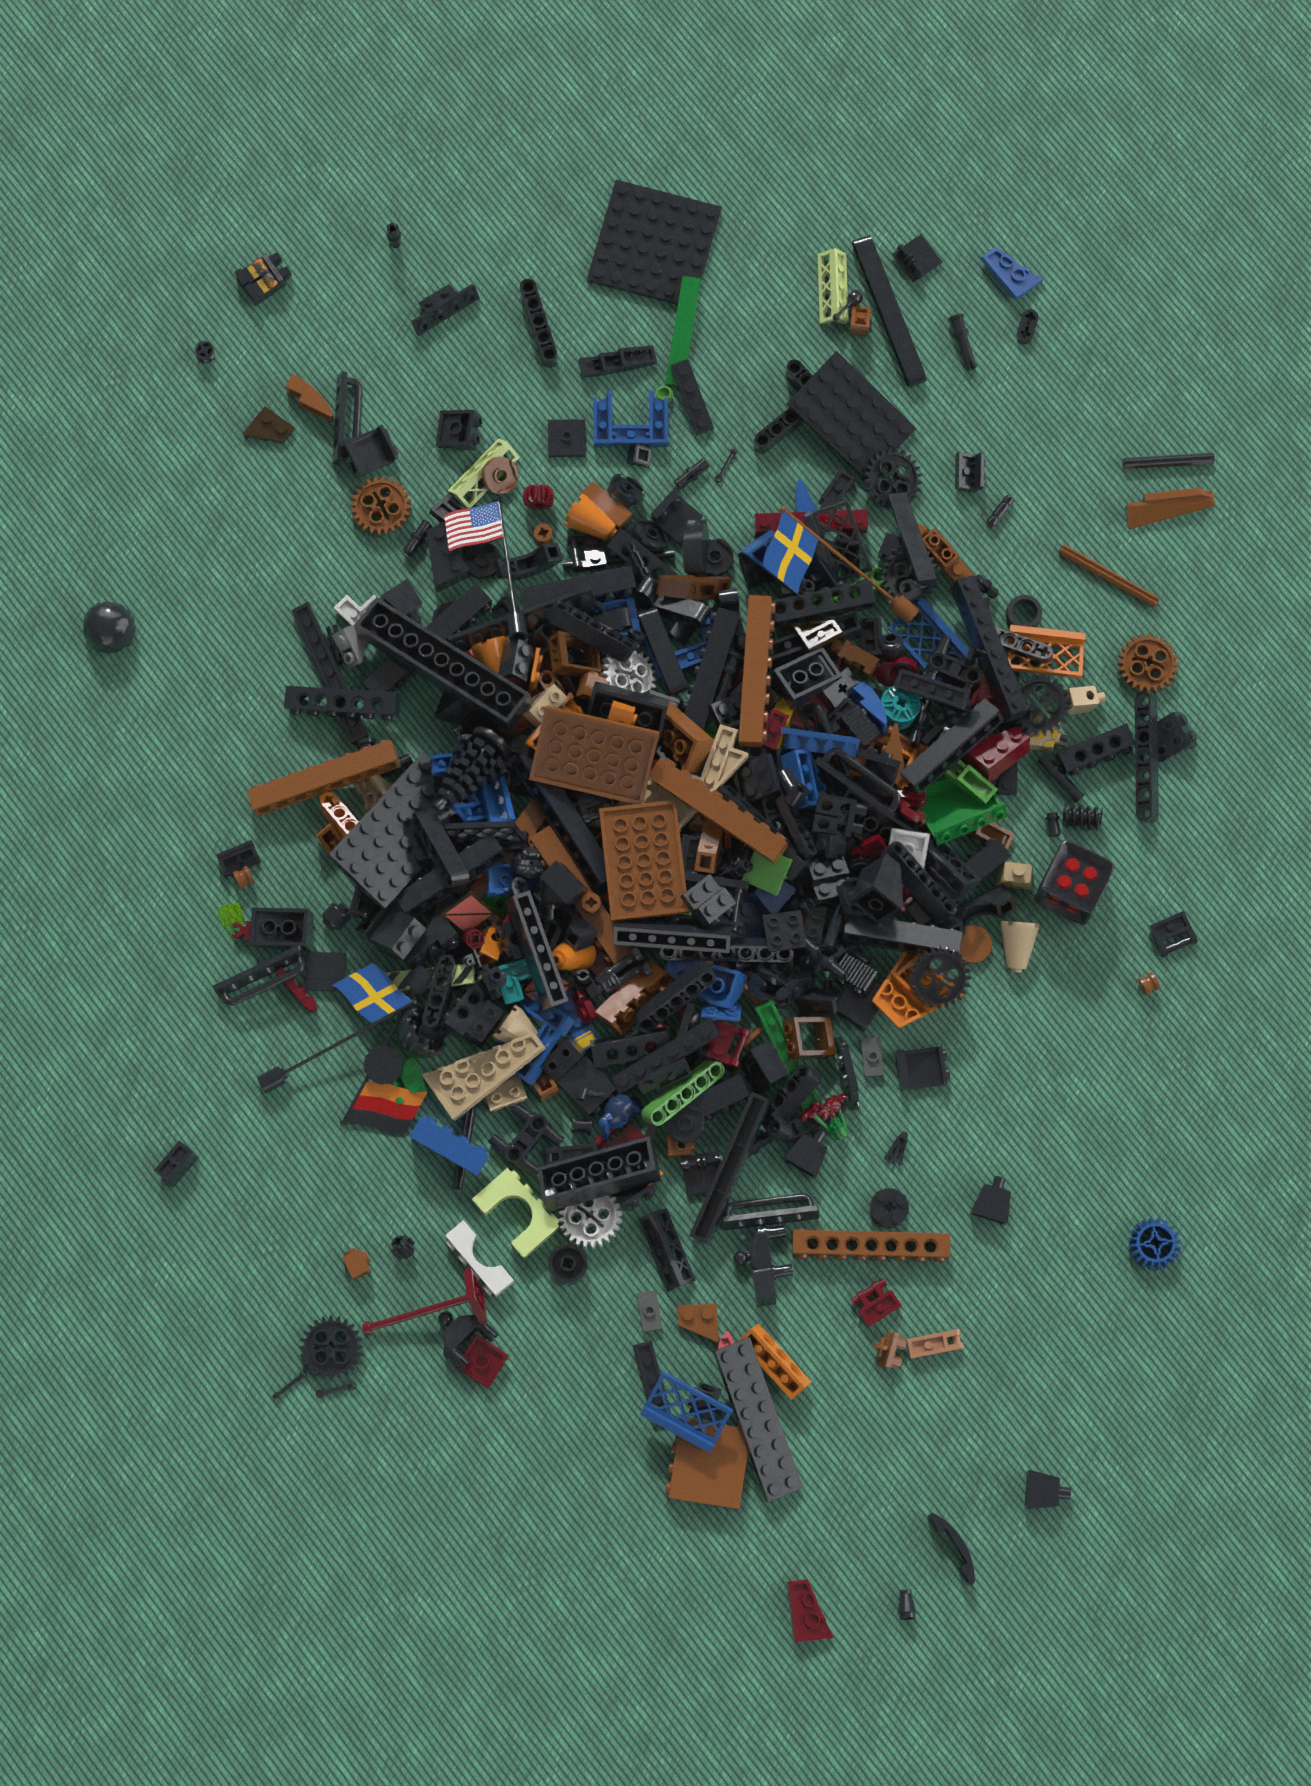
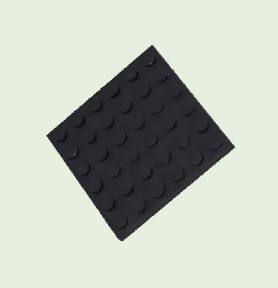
M616 179L587 276V282L678 305L683 276L700 278L702 281L722 206Z

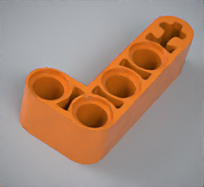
M326 792L321 795L320 807L322 814L340 836L344 838L349 832L348 830H351L358 821L334 793Z

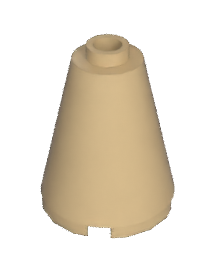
M1001 921L1007 968H1011L1010 972L1022 973V969L1027 968L1039 930V924Z

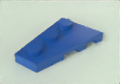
M997 247L984 254L980 259L1014 300H1017L1044 280L1041 276L1038 275L1037 277L1031 273L1030 269L1026 266L1022 267L1014 262L1012 257Z
M498 863L486 871L487 897L509 895V881L521 876L517 875L516 872L510 873V865ZM522 877L526 880L530 891L539 888V877L531 880ZM520 883L515 885V889L521 887Z

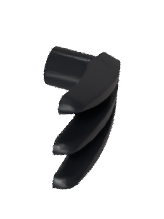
M903 1131L898 1135L885 1155L884 1160H887L893 1149L897 1147L891 1159V1164L894 1163L901 1149L898 1166H901L908 1140L907 1132Z

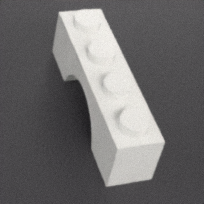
M464 1220L445 1235L448 1239L446 1244L452 1251L456 1249L459 1252L458 1258L465 1266L469 1264L477 1280L481 1279L484 1282L483 1288L490 1296L494 1294L497 1297L514 1283V1280L501 1265L486 1267L475 1259L473 1244L477 1237Z

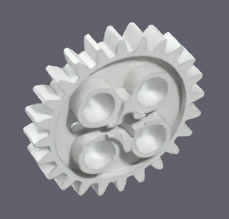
M634 650L627 663L619 662L608 655L607 658L602 660L605 663L601 666L604 672L599 674L606 678L609 685L632 691L635 689L636 692L640 693L656 688L652 683L657 680L655 677H652V674L656 671L650 669L653 663H647L649 657L643 658V651L637 654L638 651Z
M611 1195L592 1200L594 1204L591 1207H585V1202L565 1207V1210L559 1211V1214L564 1216L558 1219L560 1223H563L560 1228L562 1231L567 1230L564 1236H571L569 1239L571 1243L577 1240L576 1245L578 1247L583 1243L585 1249H587L589 1244L595 1249L596 1243L603 1247V1240L610 1243L608 1237L612 1236L615 1238L616 1236L613 1231L620 1230L616 1224L622 1223V1220L617 1218L622 1215V1212L616 1211L620 1208L619 1203L614 1204L617 1201L616 1197L610 1198ZM580 1206L588 1215H593L595 1220L603 1224L604 1227L598 1226L591 1218L587 1219L585 1213L578 1210L577 1207ZM602 1212L609 1213L606 1219L599 1218ZM575 1215L582 1216L579 1222H572V1218ZM596 1227L597 1230L594 1234H588V1228Z

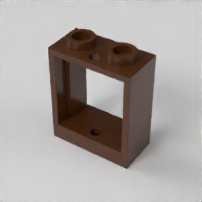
M557 631L548 639L553 674L580 678L581 675L589 671L601 672L602 665L598 649L567 632ZM567 647L584 649L586 666L569 664Z
M794 1017L782 1022L788 1060L826 1059L836 1055L831 1018ZM799 1025H813L817 1050L803 1051Z

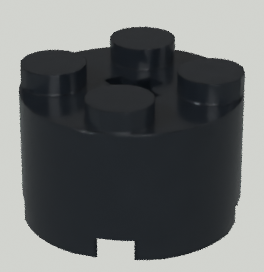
M573 1244L557 1246L550 1254L548 1260L550 1275L561 1285H574L580 1282L587 1273L588 1262L586 1254L580 1247ZM564 1261L573 1262L570 1269L563 1267L565 1265Z

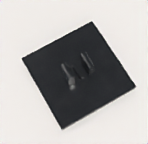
M816 553L804 574L805 580H811L815 584L814 592L824 587L834 588L837 585L836 581Z

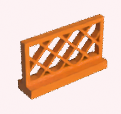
M1010 625L1009 632L1049 646H1058L1061 649L1056 655L1053 653V659L1051 660V662L1055 661L1060 666L1057 670L1051 669L1048 666L1049 663H1041L1039 667H1033L1029 663L1032 661L1031 659L1026 660L1022 656L1007 652V658L1013 671L1082 678L1086 633ZM1009 638L1008 645H1012L1014 640ZM1024 645L1022 647V650L1027 649L1028 651H1030L1032 649L1030 647L1031 645ZM1070 648H1078L1079 654L1073 657L1068 650ZM1063 653L1070 659L1065 664L1058 658ZM1017 656L1023 663L1012 665L1011 659ZM1074 663L1078 667V672L1070 671L1067 666Z

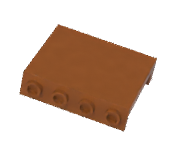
M688 1420L689 1424L693 1426L699 1424V1421ZM725 1425L710 1453L678 1436L677 1443L673 1442L671 1454H674L675 1457L674 1463L670 1462L668 1474H672L671 1482L666 1483L665 1494H669L668 1499L739 1510L748 1455L740 1428ZM715 1426L705 1427L706 1433L714 1437L716 1434Z

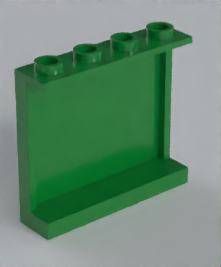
M944 775L925 790L926 805L921 808L915 807L916 810L926 815L924 824L937 845L1008 817L1005 802L1001 803L995 793L984 804L959 788Z

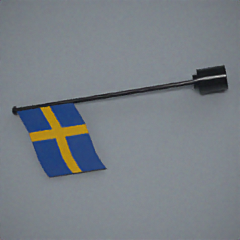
M373 963L340 980L332 986L342 992L357 1012L371 1024L287 1070L276 1066L259 1075L257 1079L261 1088L267 1094L287 1083V1073L413 1005L416 1006L417 1000H411L402 993L387 974Z

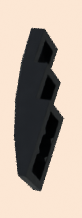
M650 345L619 348L617 352L599 353L598 356L580 358L578 363L582 378L650 366L657 364L654 346Z

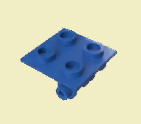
M702 1001L701 1018H711L713 1021L714 1019L716 1021L722 1019V1022L726 1020V1022L732 1023L740 1021L741 1005L734 1003L730 1009L712 1005L707 1001Z

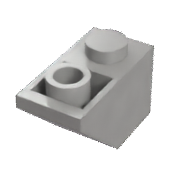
M354 625L332 635L348 669L363 662L366 641L356 635Z

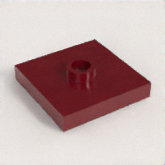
M476 1334L463 1354L471 1363L468 1367L465 1366L466 1369L463 1371L458 1365L455 1368L489 1389L510 1355Z

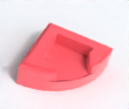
M729 1331L721 1337L718 1349L734 1343Z

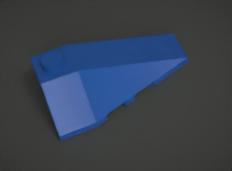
M668 960L665 971L677 980L702 961ZM711 964L716 980L699 996L712 1005L730 1009L742 995L747 976L740 971Z

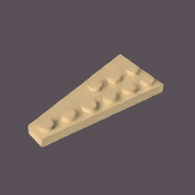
M532 1032L513 1039L509 1043L495 1046L488 1051L479 1052L455 1061L451 1065L442 1066L435 1071L421 1075L451 1118L456 1121L546 1048L537 1035Z

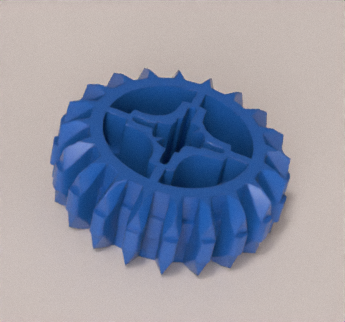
M1153 1217L1149 1218V1224L1145 1219L1141 1221L1142 1226L1136 1224L1135 1227L1138 1231L1131 1230L1130 1232L1135 1237L1128 1238V1241L1134 1242L1128 1248L1135 1249L1130 1254L1131 1256L1137 1254L1138 1258L1135 1259V1262L1138 1263L1142 1260L1141 1267L1143 1268L1148 1263L1149 1270H1152L1154 1265L1156 1270H1160L1161 1264L1164 1268L1168 1267L1167 1262L1173 1264L1174 1259L1172 1257H1179V1254L1175 1251L1181 1250V1247L1176 1245L1181 1242V1239H1175L1179 1232L1172 1233L1171 1231L1175 1226L1171 1225L1168 1228V1221L1165 1220L1161 1224V1218H1157L1156 1223H1154ZM1149 1229L1148 1241L1140 1242L1141 1234ZM1156 1229L1164 1232L1168 1239L1159 1237ZM1153 1239L1156 1243H1161L1156 1248L1154 1245L1149 1244ZM1170 1245L1166 1257L1160 1259L1161 1247ZM1141 1249L1149 1250L1154 1259L1147 1257Z

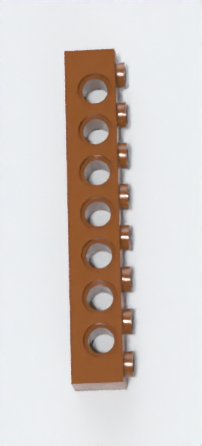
M793 1229L792 1255H796L797 1259H808V1256H816V1259H828V1256H836V1260H847V1257H855V1260H867V1257H875L876 1261H886V1258H894V1261H906V1258H914L915 1262H925L926 1259H933V1262H945V1259L950 1258V1233ZM814 1240L818 1247L811 1250L807 1247V1242ZM830 1240L835 1241L837 1248L829 1250L826 1243ZM848 1241L856 1243L857 1248L854 1251L847 1249L846 1243ZM869 1241L874 1242L876 1250H867L866 1243ZM887 1242L894 1243L896 1246L895 1251H888L885 1248V1244ZM908 1242L913 1243L915 1251L908 1252L905 1249V1244ZM925 1244H933L935 1247L934 1252H927L924 1248Z

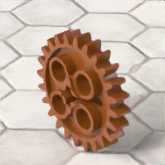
M382 476L381 481H378L376 477H374V482L367 479L368 485L361 483L362 490L355 489L357 495H352V499L356 501L350 503L351 507L354 508L351 510V513L355 515L353 517L354 521H359L357 523L358 527L364 525V532L370 529L371 535L376 531L378 537L381 536L382 532L388 536V531L390 530L395 534L396 527L400 530L402 529L400 523L407 524V520L404 517L410 518V513L407 511H411L412 508L408 505L411 503V498H407L409 496L408 491L403 492L405 490L404 485L398 487L399 481L392 483L391 477L388 481H385L384 476ZM385 491L390 493L388 497H382L381 494ZM374 492L377 494L381 505L384 506L389 520L385 519L381 507H378L377 500L373 495ZM368 499L373 501L371 505H365L364 502ZM393 507L398 509L396 513H390L389 510ZM376 515L382 517L379 521H373L372 518Z
M1150 633L1147 634L1146 638L1140 634L1139 640L1133 636L1132 642H1126L1127 647L1122 646L1121 651L1123 653L1118 655L1122 660L1117 662V665L1122 667L1118 669V672L1124 673L1121 679L1127 678L1125 685L1133 684L1131 690L1138 687V693L1142 689L1149 693L1150 689H1152L1153 693L1156 694L1157 688L1163 691L1164 685L1169 687L1170 681H1174V675L1178 673V670L1175 669L1179 666V663L1175 662L1178 655H1172L1176 649H1169L1171 643L1164 644V637L1159 641L1157 640V634L1154 638H1151ZM1138 649L1144 650L1145 653H1146V655H1144V656L1139 655V654L1137 653V650H1138ZM1155 655H1162L1164 660L1158 661ZM1146 661L1150 662V666H1146ZM1132 667H1139L1141 672L1135 673ZM1150 672H1156L1159 678H1153Z

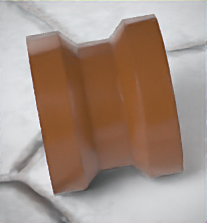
M547 524L537 525L534 529L535 542L540 546L551 543L553 539L551 527Z
M247 866L243 867L241 871L233 872L240 889L245 888L247 884L252 885L255 883Z
M595 893L584 895L581 904L583 911L587 914L597 913L601 906L599 896Z
M1149 972L1144 978L1140 977L1137 979L1141 991L1146 996L1152 990L1157 991L1160 989V984L1152 972Z

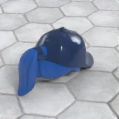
M618 1094L609 1100L604 1110V1116L599 1120L598 1124L602 1140H606L610 1135V1129L622 1127L641 1111L642 1102L640 1098H629L627 1095Z

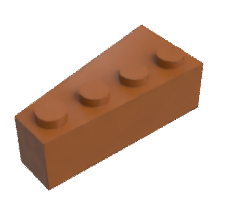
M669 702L661 734L663 744L666 748L671 749L674 754L672 757L683 766L681 769H685L689 773H700L703 770L714 739Z
M650 960L647 962L654 972L652 976L647 977L644 974L634 976L595 1011L604 1025L617 1035L626 1034L636 1023L634 1018L635 1011L656 996L659 992L658 988L660 986L663 987L670 978L665 970Z

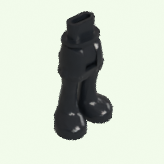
M631 946L628 954L614 965L606 967L595 979L591 980L592 983L587 985L585 989L591 998L595 999L599 995L602 997L604 996L603 994L618 990L624 983L638 974H644L649 977L654 972L639 948ZM633 962H637L628 970L617 976V973L619 971H621L628 965L632 964Z

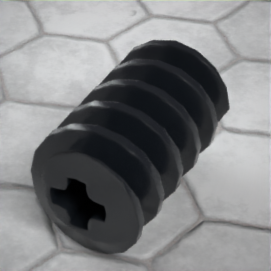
M1064 803L1062 821H1064L1065 827H1068L1069 823L1072 822L1073 828L1079 823L1080 829H1083L1084 825L1087 824L1088 830L1094 825L1095 830L1098 831L1102 822L1103 808L1099 812L1098 808L1094 807L1091 812L1090 806H1086L1083 811L1082 805H1079L1076 810L1075 804H1071L1068 809L1067 803Z

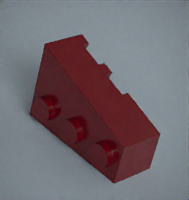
M1018 727L1011 728L983 739L962 758V762L966 765L969 764L991 782L1030 752V737Z

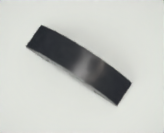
M934 1513L929 1514L928 1517L936 1531L939 1533L945 1529L966 1563L959 1567L968 1584L972 1585L975 1583L973 1561L965 1542L946 1520Z

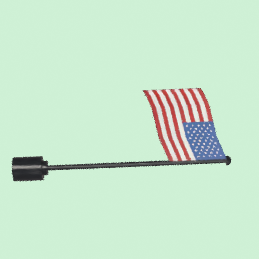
M497 498L495 502L481 507L457 510L444 515L449 553L461 548L484 545L499 539L503 540L513 613L506 618L508 636L510 641L517 639L525 641L528 638L525 616L516 611L501 507L502 499Z

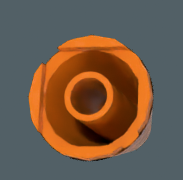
M582 493L579 496L580 502H574L565 518L568 522L563 525L608 541L609 538L612 540L618 531L616 524L587 495Z
M505 636L489 639L483 644L480 642L471 647L472 653L477 661L498 673L503 646L505 643H508V639Z
M562 941L552 951L557 969L570 971L587 970L596 960V947L592 945L575 952L568 944Z

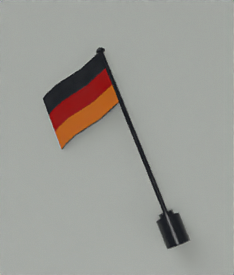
M417 965L407 983V986L410 987L408 991L411 992L409 996L411 1000L414 995L419 996L420 993H425L434 973ZM407 1009L403 1010L398 1016L383 1046L388 1045ZM366 1076L343 1120H340V1124L343 1126L347 1123L362 1124L387 1132L406 1133L427 1092L413 1093L410 1090L391 1084L381 1085L369 1082V1078ZM402 1097L405 1102L396 1105L395 1099Z

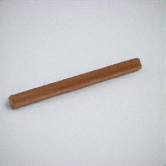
M1065 544L1061 546L1059 554L1152 607H1156L1159 597Z

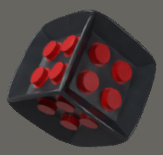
M1063 840L1037 889L1034 901L1070 921L1086 925L1109 883L1115 865L1105 857L1083 846Z

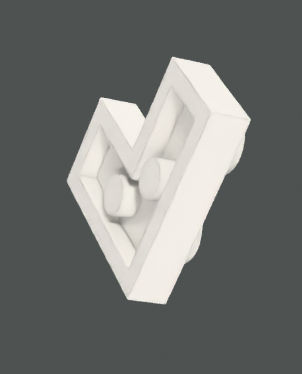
M346 595L334 607V610L350 625H354L375 600L376 596L373 595L360 607Z

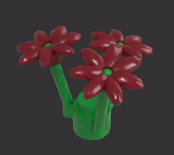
M844 1093L838 1096L832 1095V1098L825 1099L824 1105H819V1102H812L809 1108H804L805 1112L800 1115L802 1122L807 1117L809 1119L814 1118L826 1130L829 1136L833 1135L835 1140L844 1139L849 1132L846 1128L847 1123L844 1120L840 1106L848 1096ZM835 1112L838 1113V1116H839V1119H840V1120H837V1119L835 1118V1116H836V1115H835ZM823 1115V1120L830 1117L833 1121L830 1124V1128L818 1116Z

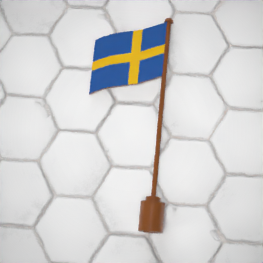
M786 506L780 507L782 514L778 528L765 552L762 566L798 595L801 580L813 558L817 541L822 543L867 581L871 580L786 510ZM872 581V585L891 600L890 605L892 607L890 610L908 624L920 609L903 595L893 598Z

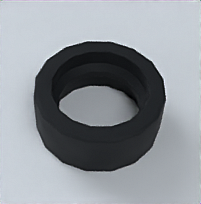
M1030 595L1016 596L1010 601L1006 609L1007 623L1009 626L1018 625L1036 628L1042 618L1043 610L1041 604ZM1024 603L1032 606L1035 611V618L1032 622L1022 624L1014 619L1013 610L1018 604Z

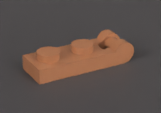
M960 1329L906 1339L910 1359L964 1349L963 1342L961 1343ZM952 1337L953 1344L948 1345L947 1338Z

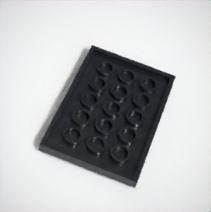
M837 351L786 403L863 480H867V478L862 476V474L868 472L864 469V466H870L868 460H874V454L877 453L879 455L881 450H884L886 453L888 448L893 452L917 429Z

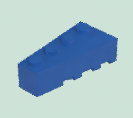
M428 1115L426 1118L421 1116L409 1137L478 1176L489 1158V1155L486 1154L488 1150L480 1145H477V1147L469 1144L471 1140L462 1135L458 1138L452 1134L454 1130L445 1125L442 1128L437 1126V1121Z

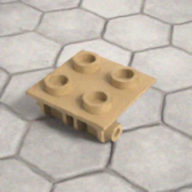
M515 1074L486 1096L490 1112H497V1110L502 1109L504 1106L508 1108L507 1105L512 1107L513 1103H523L527 1099L522 1082Z

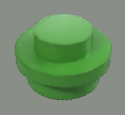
M667 386L658 387L655 391V398L664 402L665 397H667L668 403H670L673 399L671 388Z

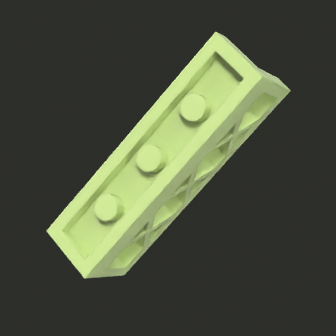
M836 248L818 254L820 324L823 325L835 321L833 320V315L838 313L848 303L846 253ZM830 257L827 266H824V258ZM830 273V279L826 284L825 277ZM830 290L831 296L828 299V301H826L825 295ZM830 307L831 316L826 318V312ZM848 308L840 315V319L836 322L841 324L849 323Z
M497 439L448 492L458 498L467 509L471 508L488 491L485 485L482 488H477L478 481L482 478L483 467L487 461L494 457H503L507 451L513 456L510 460L514 463L520 457L507 441ZM502 470L497 472V479L504 474ZM468 491H473L472 499L467 502L463 496Z

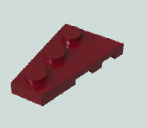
M808 1579L788 1581L787 1590L794 1643L834 1638Z

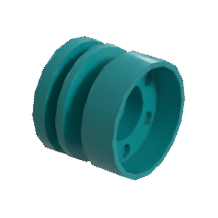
M894 686L888 688L880 700L886 713L887 728L890 726L894 727L896 723L898 724L899 733L911 727L921 707L918 695L896 689Z

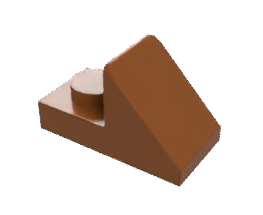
M852 306L850 335L868 336L871 308Z

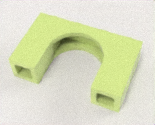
M507 1168L472 1198V1201L485 1216L506 1199L517 1198L528 1204L532 1211L531 1223L524 1232L511 1242L514 1249L523 1259H526L559 1229L558 1223L560 1221L553 1213L549 1215L545 1211V1204L540 1199L536 1200L532 1196L534 1193L527 1184L523 1186L519 1181L521 1179L514 1170L510 1171Z

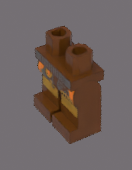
M835 640L830 648L829 656L837 660L836 664L840 665V668L842 666L844 668L848 667L850 671H854L862 676L861 682L865 681L869 684L878 668L879 659L852 645V642L846 640L845 644Z

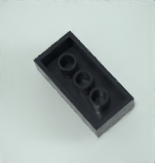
M595 681L586 715L608 719L613 700L636 707L634 714H637L634 726L659 731L657 742L660 741L670 700Z

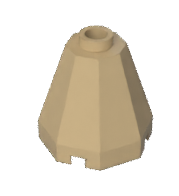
M515 1004L510 1008L512 1011L504 1015L491 1037L498 1042L506 1044L513 1039L532 1032L537 1035L538 1031L524 1011Z

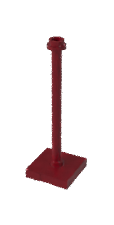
M472 1268L464 1270L466 1295L374 1323H370L368 1320L362 1324V1329L365 1335H373L375 1330L467 1302L481 1324L487 1322L484 1291Z

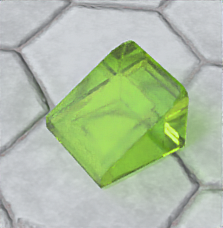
M240 903L222 905L217 910L222 927L245 921Z

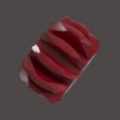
M544 484L525 487L523 492L524 505L529 509L547 510L553 506V489Z

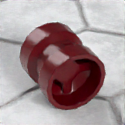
M469 928L462 934L463 943L470 948L477 949L484 944V934L477 929Z

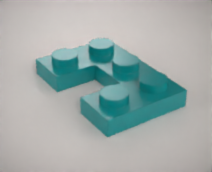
M522 959L499 966L500 971L502 970L507 978V981H505L506 985L501 989L505 1005L523 1001L524 996L519 981L532 978L526 960Z

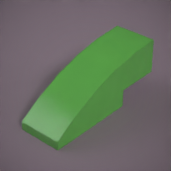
M961 760L943 774L959 788L984 804L998 790L969 764H964Z

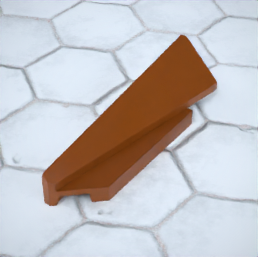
M1191 488L1144 494L1142 502L1127 503L1125 507L1128 529H1133L1213 507L1215 505L1213 491H1204V488Z

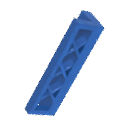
M781 727L780 733L786 734L784 748L810 750V752L826 754L829 749L839 748L853 758L857 759L858 757L856 755L860 739Z
M505 776L497 778L494 782L487 784L479 790L487 822L515 821Z

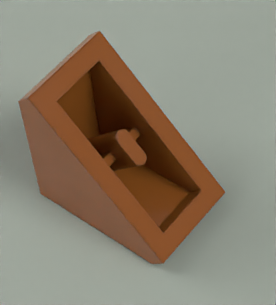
M330 823L315 835L317 842L328 854L342 840Z
M543 1069L533 1085L541 1102L559 1094L556 1083Z

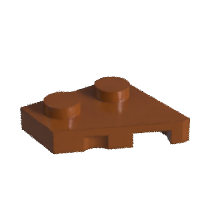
M717 1303L677 1305L679 1327L690 1330L714 1342H719Z

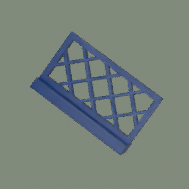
M924 598L917 602L916 605L920 609L918 614L921 616V623L909 622L907 624L900 618L888 627L891 633L902 638L903 647L924 671L927 662L921 660V652L932 653L935 649V641H940L942 635L952 639L949 646L951 651H947V655H955L960 661L964 662L969 650ZM899 625H907V635L899 634L895 628ZM909 626L921 627L920 636L909 635ZM923 627L931 628L934 631L933 637L922 636ZM908 639H920L919 648H911L908 645ZM922 640H932V650L921 649ZM933 663L937 667L941 666L940 663ZM940 677L936 678V680L940 682L944 680Z
M663 1371L640 1415L710 1453L733 1409ZM663 1379L670 1381L673 1389L664 1391L661 1384ZM678 1391H688L691 1398L681 1401ZM675 1392L678 1402L668 1404L665 1394ZM662 1396L664 1405L657 1406L651 1403L654 1397ZM701 1399L706 1401L708 1408L699 1410L696 1401ZM692 1402L695 1411L685 1413L683 1404ZM679 1405L682 1415H673L670 1407ZM721 1409L727 1414L724 1418L716 1420L713 1410ZM710 1411L713 1421L703 1423L700 1414ZM697 1415L699 1424L694 1426L689 1424L687 1417ZM706 1426H715L716 1434L714 1437L706 1433Z

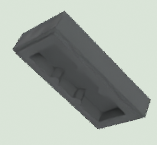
M880 1037L861 1038L864 1078L884 1076Z
M656 1290L637 1293L643 1333L662 1330Z

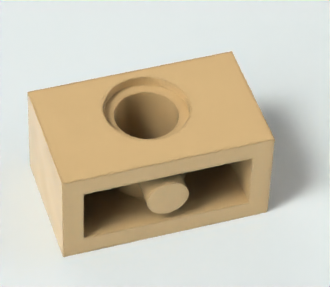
M553 684L545 689L523 715L537 728L542 725L546 705L558 708L567 696Z

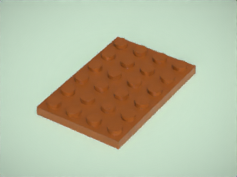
M546 705L529 780L632 804H642L659 731Z
M676 800L599 808L611 921L689 913L687 905L680 897L686 892Z

